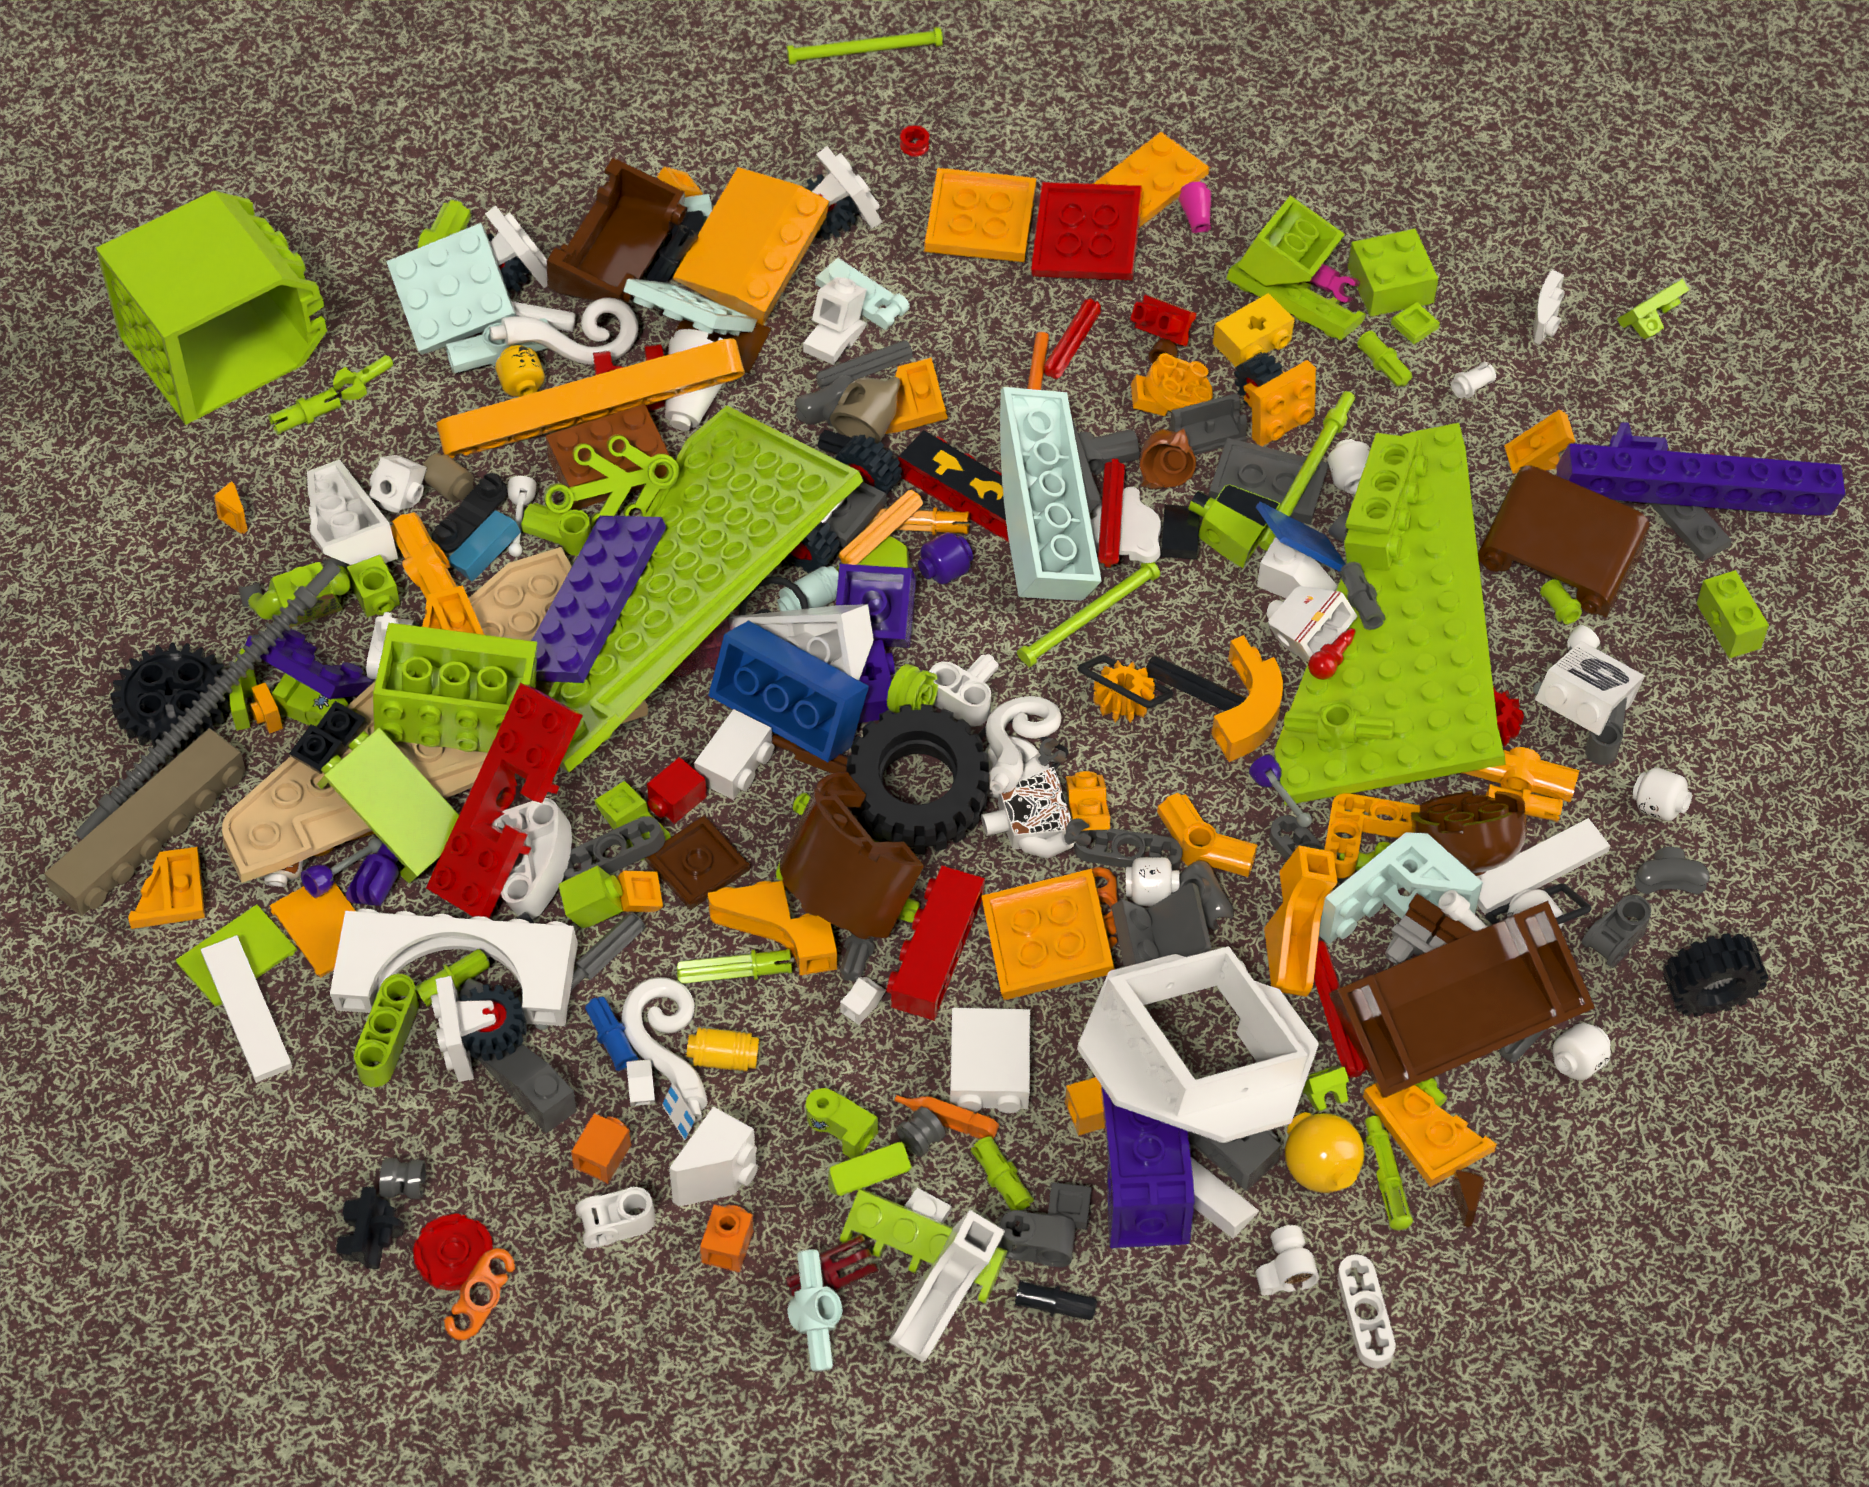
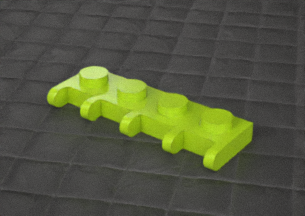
M1240 261L1229 268L1226 279L1236 284L1238 288L1259 297L1269 293L1287 312L1293 314L1296 319L1323 330L1330 337L1343 340L1359 327L1365 319V313L1361 311L1353 313L1339 305L1340 300L1335 297L1329 300L1311 291V285L1306 282L1302 284L1288 283L1264 286L1259 281L1249 278L1242 269L1237 267Z
M859 1189L842 1230L840 1241L846 1242L850 1240L854 1231L877 1240L872 1251L873 1256L880 1258L886 1245L912 1255L908 1271L916 1274L922 1261L934 1264L938 1259L953 1227L867 1190ZM997 1246L989 1263L974 1280L975 1283L982 1286L978 1301L986 1304L1008 1252L1007 1250Z

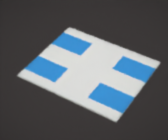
M672 1083L662 1106L685 1141L696 1118Z

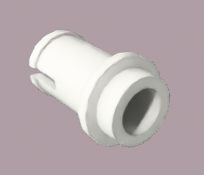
M1482 362L1479 366L1466 373H1457L1451 381L1452 391L1459 398H1470L1476 390L1496 380V372L1491 364L1488 365V362Z

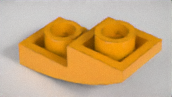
M1091 771L1077 772L1075 776H1066L1068 807L1071 820L1079 818L1089 824L1088 828L1081 831L1110 830V814L1106 803V786L1103 775H1097Z

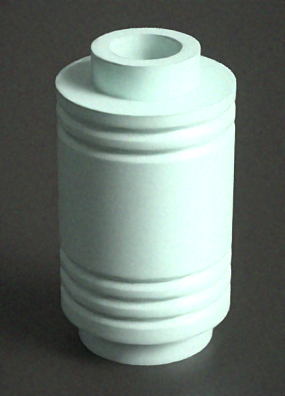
M822 566L793 583L798 585L806 596L809 608L824 607L836 599L839 572L833 566ZM785 587L779 591L780 599L777 600L781 611L801 609L800 601L792 590Z

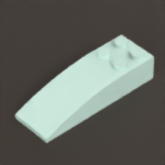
M1003 387L1000 397L1003 498L1018 596L1026 598L1084 600L1102 581L1067 392Z

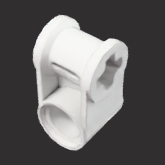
M630 1187L602 1196L588 1197L580 1201L575 1208L577 1216L582 1218L585 1230L583 1243L588 1248L605 1246L618 1240L645 1234L653 1228L656 1221L652 1198L645 1189L640 1187ZM632 1209H645L639 1215H628ZM596 1219L599 1220L598 1225L595 1224Z

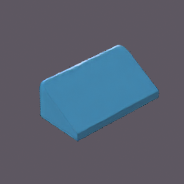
M495 510L448 558L450 565L472 582L521 533L517 523L512 518Z

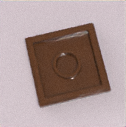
M705 815L666 840L659 851L645 857V861L658 873L660 878L689 910L707 900L708 892H714L726 887L750 871V864Z

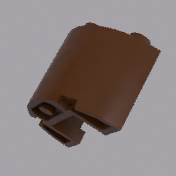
M848 772L827 775L818 782L781 857L780 873L783 879L782 882L801 902L802 909L808 914L819 916L840 928L851 931L853 935L860 939H870V937L888 938L924 865L905 842H874L847 808L860 807L866 794Z

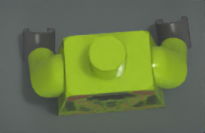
M325 558L322 560L324 567L331 560L341 571L316 597L318 599L317 603L311 609L305 608V615H298L296 618L298 623H291L289 625L290 628L343 610L337 595H343L350 589L347 563L335 558ZM315 562L274 576L270 580L268 591L264 595L261 592L259 582H254L250 586H239L243 607L250 606L260 618L265 620L272 619L274 621L273 615L279 616L281 614L280 607H288L287 600L291 599L293 601L295 599L294 592L300 586L306 587L324 567L321 562Z

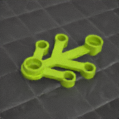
M619 434L613 435L608 439V451L616 457L625 456L643 469L626 472L596 454L590 445L580 443L573 449V459L580 465H589L608 478L569 488L560 483L552 484L544 493V502L551 511L564 513L572 507L574 501L611 492L600 512H596L590 517V525L593 530L595 520L598 517L615 516L631 487L641 484L645 485L636 502L627 505L623 515L629 516L631 509L639 508L641 516H645L659 489L670 488L676 483L679 477V467L671 456L656 454L650 457L630 445L629 441ZM617 439H621L624 442V448L620 452H614L612 449V444ZM582 448H587L590 451V456L585 461H581L578 458V451ZM665 465L667 469L666 475L661 478L656 477V467ZM556 491H561L564 494V500L559 504L552 502V495Z

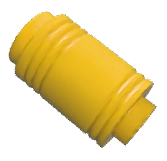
M698 1027L696 1035L689 1034L686 1057L694 1058L693 1066L748 1072V1068L756 1069L759 1038L752 1037V1033Z

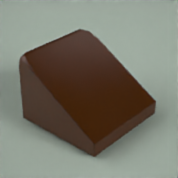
M1456 1170L1451 1188L1463 1226L1469 1228L1470 1226L1472 1227L1485 1180L1484 1177Z

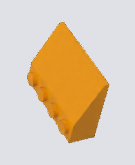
M737 167L698 233V239L692 244L675 272L673 280L723 306L757 319V324L764 325L827 217L829 201L800 185Z

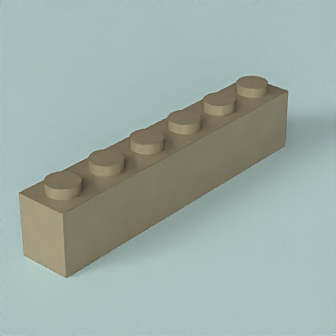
M209 728L44 873L50 891L80 916H83L90 909H97L118 884L123 885L131 879L134 870L142 862L155 858L160 852L162 845L169 838L183 833L188 827L189 821L196 814L210 809L215 803L217 796L227 787H234L240 782L243 773L246 771L241 752Z

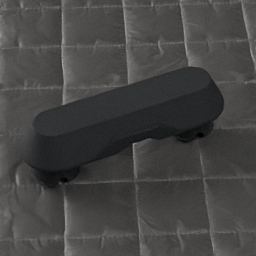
M495 473L485 474L484 478L479 480V484L463 499L461 505L435 527L431 539L444 553H451L457 550L504 500L507 495V487L500 476Z

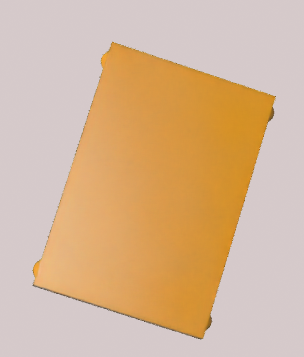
M334 882L331 889L318 898L311 896L303 886L269 905L271 913L278 918L314 968V973L321 978L335 969L345 911H356Z

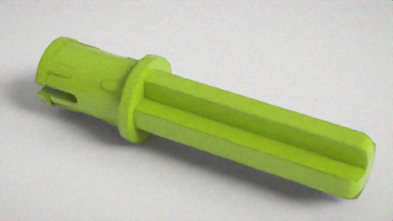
M753 949L751 954L679 961L677 963V976L681 984L753 976L754 980H758V976L790 974L792 973V962L778 964L775 962L791 960L790 949L756 953L755 949Z

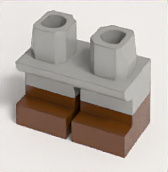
M1416 893L1408 905L1409 909L1399 924L1397 923L1391 929L1393 939L1385 955L1388 960L1398 965L1409 960L1413 954L1419 956L1474 933V931L1460 921L1449 918L1439 907Z

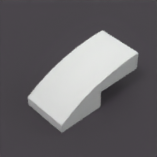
M858 320L842 333L819 324L804 341L803 352L834 365L844 349L852 347L867 326V323Z

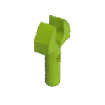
M384 355L359 372H351L346 367L342 368L334 377V390L337 391L346 384H353L351 387L341 391L342 400H358L367 394L366 383L393 367L392 359L388 355Z

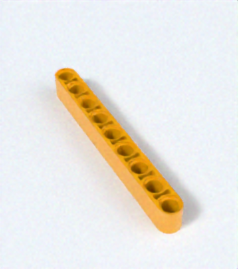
M723 339L450 416L438 421L436 426L444 455L454 458L457 454L470 455L595 420L642 404L648 405L730 382L742 377L745 372L736 340Z

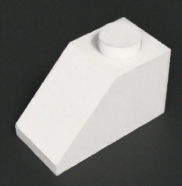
M1275 537L1260 563L1257 587L1287 598L1299 586L1336 590L1337 584L1315 559L1279 542Z

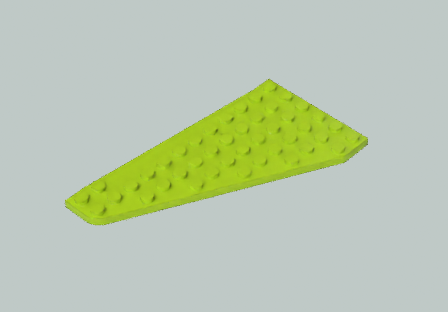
M727 405L687 438L675 460L679 467V477L676 483L670 488L659 489L645 515L646 517H662L666 529L583 683L554 682L548 693L549 697L583 715L559 767L567 772L572 771L597 749L602 742L608 740L612 732L844 498L848 497L853 490L864 482L858 470Z
M1459 423L1413 431L1403 435L1418 438L1421 441L1423 456L1428 457L1427 471L1425 476L1419 477L1418 480L1419 495L1415 504L1411 503L1409 508L1411 513L1409 527L1407 531L1402 530L1400 535L1402 545L1399 557H1393L1389 571L1362 567L1368 583L1372 584L1376 590V601L1385 615V621H1383L1379 628L1373 630L1365 629L1358 611L1352 607L1357 614V618L1347 630L1354 628L1355 636L1350 646L1342 654L1343 662L1337 666L1335 674L1326 680H1319L1313 677L1307 665L1290 710L1319 713L1320 708L1331 701H1345L1353 709L1359 710L1360 716L1392 719L1394 721L1393 737L1389 740L1358 737L1357 743L1346 749H1333L1324 740H1318V736L1315 733L1286 731L1283 726L1274 753L1275 759L1282 769L1280 784L1296 804L1334 797L1343 793H1356L1506 765L1497 725L1466 448ZM1341 579L1336 591L1342 592L1348 600V590Z

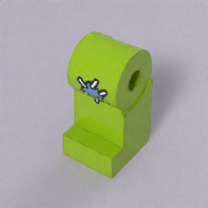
M286 673L272 692L280 714L309 726L310 724L317 726L335 701L345 707L348 706L344 698L330 700Z
M827 1088L813 1090L806 1099L808 1124L816 1131L829 1132L840 1139L844 1155L851 1159L860 1156L878 1134V1117Z

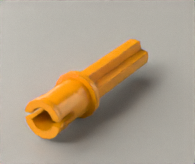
M934 507L933 511L917 510L896 530L932 532L933 536H936L937 532L963 533L968 535L970 524H956L955 521H970V513L967 511H938L937 507ZM881 508L880 511L875 515V517L869 522L867 526H869L887 508Z

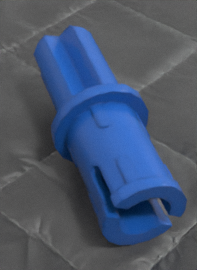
M602 996L591 999L585 1006V1010L598 1033L596 1039L598 1043L604 1044L614 1063L615 1069L617 1071L627 1068L626 1062L638 1061L637 1055L633 1052L624 1034L626 1027L624 1024L618 1023L606 998Z

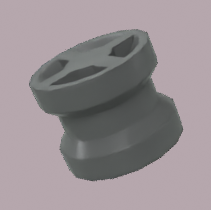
M922 1106L913 1112V1118L910 1121H903L896 1127L900 1140L919 1157L928 1152L929 1145L932 1142L938 1143L946 1136L945 1129L939 1119L930 1110Z

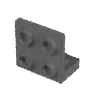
M1188 883L1148 909L1124 899L1111 906L1124 967L1173 954L1189 957L1205 953L1211 949L1201 898L1196 884Z

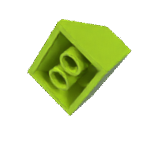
M1290 195L1257 235L1237 267L1242 269L1249 278L1259 281L1264 286L1307 282L1311 280L1345 234Z

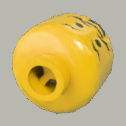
M522 345L510 346L502 351L496 361L495 370L504 392L510 396L521 397L535 393L544 383L545 374L539 357L531 348Z

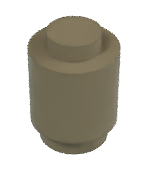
M435 453L424 462L423 466L427 467L424 475L425 482L450 502L463 500L473 490L474 477L472 473L448 455Z

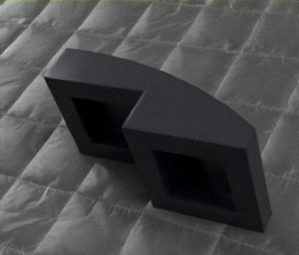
M1164 505L1161 557L1197 560L1199 515L1189 510V506Z

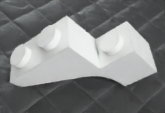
M969 1210L952 1229L938 1259L921 1276L888 1342L919 1361L924 1362L930 1355L966 1292L979 1273L989 1263L1004 1230Z

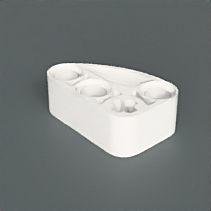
M544 798L543 803L531 801L502 811L504 814L492 823L493 826L502 831L505 824L515 826L528 834L524 844L531 847L529 855L519 853L501 891V896L517 916L526 912L531 919L538 917L554 897L559 888L558 884L563 880L565 869L567 870L571 853V824L558 805L548 798Z

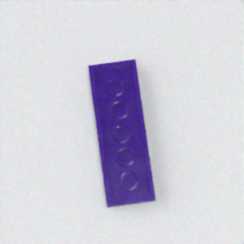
M599 517L531 640L537 642L536 681L584 682L666 529L662 517Z

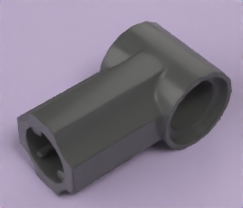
M1128 429L1094 437L1090 432L1078 433L1091 473L1095 475L1100 474L1104 470L1105 463L1112 462L1113 458L1119 459V463L1139 459L1140 450L1134 430Z
M1626 697L1612 710L1599 736L1589 731L1585 754L1593 763L1607 765L1616 760L1623 739L1622 729L1627 703Z

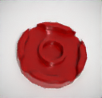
M456 1213L440 1216L427 1223L421 1230V1235L418 1237L417 1242L415 1241L413 1247L415 1267L422 1279L433 1287L447 1291L460 1290L481 1256L493 1249L492 1237L484 1224L478 1220L469 1219L466 1215Z

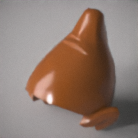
M1184 428L1177 432L1161 429L1153 432L1145 440L1139 455V467L1143 476L1141 481L1142 487L1151 489L1176 487L1184 484L1193 476L1196 468V458L1192 447L1188 444Z

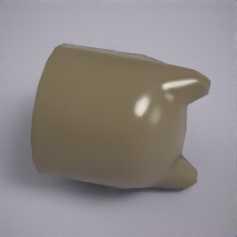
M862 377L853 380L845 389L830 416L832 426L840 434L848 437L861 434L865 435L866 439L869 436L875 438L876 444L881 442L896 414V396L900 387L899 378L891 377L887 381H882L875 378Z

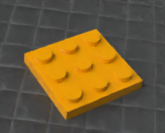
M937 168L924 252L1025 262L1036 190V178Z
M1092 869L981 896L1003 1000L1106 976L1109 971L1115 970Z

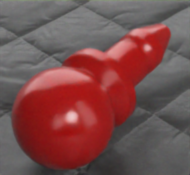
M1354 628L1342 632L1332 644H1324L1320 651L1310 657L1308 669L1313 677L1319 680H1326L1335 674L1337 666L1343 662L1342 654L1353 641L1355 636Z

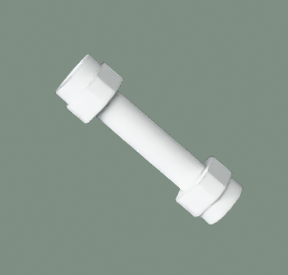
M1455 890L1445 892L1439 899V908L1449 918L1455 921L1459 920L1474 932L1488 927L1469 909L1470 903Z

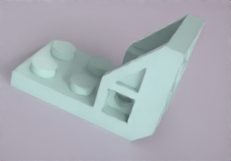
M1406 832L1325 897L1319 936L1328 944L1337 937L1345 939L1354 931L1358 920L1365 915L1368 918L1374 916L1383 904L1388 906L1402 919L1416 893L1439 907L1438 902L1441 896L1449 890H1455L1470 903L1469 909L1475 914L1483 882L1429 834ZM1404 887L1412 894L1402 896L1398 893V889Z

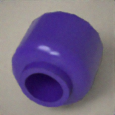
M947 532L922 545L920 550L921 559L918 561V567L927 580L933 578L937 583L944 585L969 572L973 553L963 536H956L953 533Z

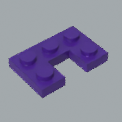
M292 629L289 632L286 630L282 632L283 639L277 638L274 641L276 643L275 647H268V655L263 653L260 656L262 660L330 700L360 695L374 682V680L363 675V670L355 664L343 662L342 665L331 666L322 665L314 660V653L317 647L305 641L306 637L302 633ZM259 634L249 635L245 645L250 647L252 645L251 638L257 639Z

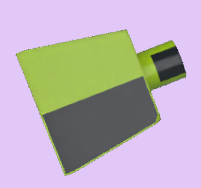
M1229 484L1224 486L1216 500L1197 491L1188 509L1203 517L1198 535L1199 538L1239 567L1244 568L1259 546V542L1268 528V524L1256 506L1259 502H1262L1278 510L1280 503Z

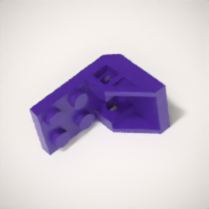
M1101 1085L1108 1153L1107 1201L1110 1248L1190 1244L1194 1210V1180L1187 1130L1114 1105Z

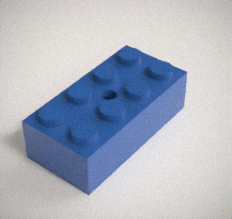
M748 620L724 634L708 696L731 709L771 727L772 732L829 762L851 748L869 686Z

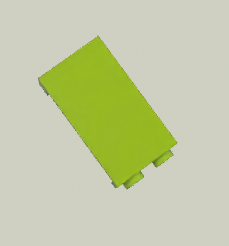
M380 728L370 736L364 731L348 745L352 751L345 758L341 759L337 754L321 768L325 775L317 785L321 789L328 784L333 787L405 866L399 874L410 884L441 856L459 814Z

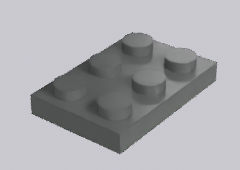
M1227 438L1209 490V497L1216 500L1224 486L1230 484L1274 500L1281 505L1307 457ZM1321 461L1293 510L1291 518L1311 525L1328 472V462Z

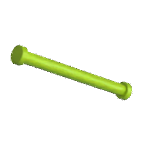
M934 27L933 31L797 48H794V45H787L786 50L789 65H794L796 61L897 48L930 44L941 47L943 46L941 28Z
M1154 562L1141 563L1139 570L1029 647L1022 646L1018 649V657L1029 668L1037 663L1038 657L1149 579L1154 581L1160 577L1158 566Z

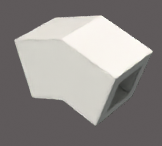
M858 977L851 991L840 1001V1012L860 1025L877 1007L886 990L868 977Z
M651 1059L626 1062L631 1106L655 1104Z

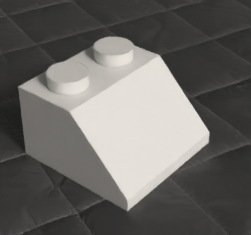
M713 1107L669 1168L673 1203L678 1206H684L735 1195L742 1184L748 1186L758 1170L755 1156L757 1147L755 1146L754 1129Z

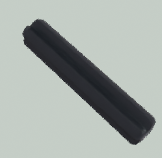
M1152 656L1147 663L1146 670L1148 676L1223 711L1232 709L1246 700V697L1158 656Z

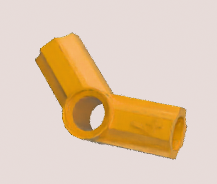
M1173 794L1158 805L1157 813L1172 837L1180 844L1183 850L1182 860L1187 866L1194 861L1202 860L1217 869L1245 877L1250 875L1257 852V844L1216 833L1212 825L1202 820L1186 794Z

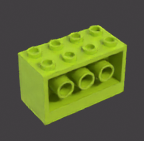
M388 622L373 691L374 731L380 728L392 742L400 741L422 744L427 747L439 746L455 748L465 752L478 751L488 753L519 684L523 683L536 688L537 642Z

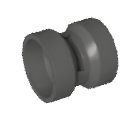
M384 1157L380 1171V1196L394 1198L398 1194H403L409 1199L422 1200L424 1191H420V1183L425 1184L426 1180L425 1160L412 1159L408 1163H402L397 1158Z

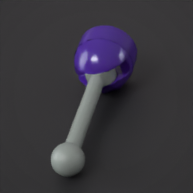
M1264 755L1254 761L1249 769V774L1253 780L1261 787L1271 788L1273 786L1297 816L1298 825L1308 827L1312 822V818L1308 813L1302 812L1279 783L1282 769L1272 755Z
M378 838L371 839L367 847L331 868L317 864L302 871L301 881L305 889L315 898L325 894L333 886L334 874L371 852L377 853L382 841Z

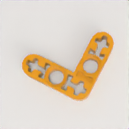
M1343 793L1334 797L1324 850L1331 851L1334 854L1337 878H1347L1354 874L1362 832L1400 838L1406 832L1413 833L1411 813L1420 812V805L1351 793ZM1377 815H1388L1392 817L1393 820H1382L1379 819ZM1336 833H1347L1352 835V838H1341ZM1337 853L1345 854L1344 861L1337 860Z

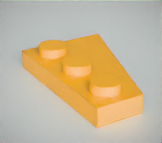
M1375 1084L1364 1089L1363 1098L1375 1114L1380 1117L1383 1125L1429 1187L1455 1174L1456 1170H1462L1495 1151L1497 1145L1486 1136L1482 1138L1467 1127L1468 1123L1457 1115L1451 1116L1434 1103L1435 1099L1416 1085L1385 1098H1382Z

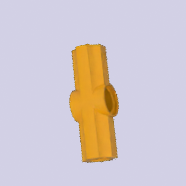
M412 512L406 515L402 514L394 519L391 531L405 558L402 561V565L411 580L421 588L426 600L428 594L457 587L448 571V568H450L448 558L442 549L432 541L419 515Z
M1515 747L1510 751L1504 750L1506 765L1463 773L1500 783L1502 788L1521 791L1522 788L1530 789L1531 793L1534 792L1571 802L1579 770L1543 761L1538 753L1529 748Z

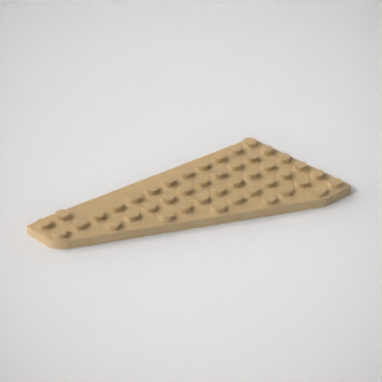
M561 547L508 563L468 598L484 635L532 640L572 568ZM536 681L535 689L548 695L554 682ZM375 682L347 706V708L366 718L368 725L363 732L366 731L369 736L374 732L373 691ZM644 700L621 724L647 716L648 705ZM393 742L444 799L472 788L488 754L478 751L465 752L455 748L439 746L427 747L416 743ZM349 748L340 758H345L352 750ZM290 756L227 813L222 824V837L228 855L241 883L284 869L372 830L330 784L323 789L317 785L325 775L324 773L320 774Z

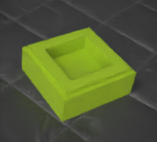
M1418 302L1400 312L1391 320V324L1413 344L1439 329L1440 322Z

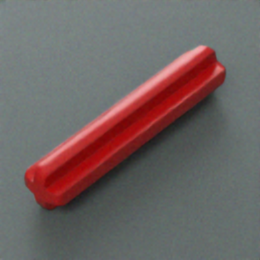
M1091 298L1084 300L1044 364L1045 375L1054 379L1062 376L1101 313V304L1098 301H1093Z

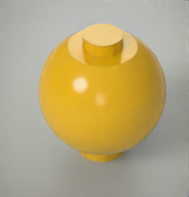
M1304 1112L1294 1117L1291 1124L1287 1127V1134L1289 1136L1285 1145V1160L1293 1178L1303 1187L1319 1193L1336 1192L1351 1186L1359 1175L1364 1162V1145L1355 1127L1344 1118L1334 1114L1321 1113L1312 1115L1309 1112Z

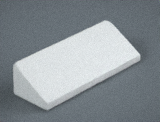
M1191 1157L1194 1180V1208L1234 1239L1256 1216L1259 1210Z

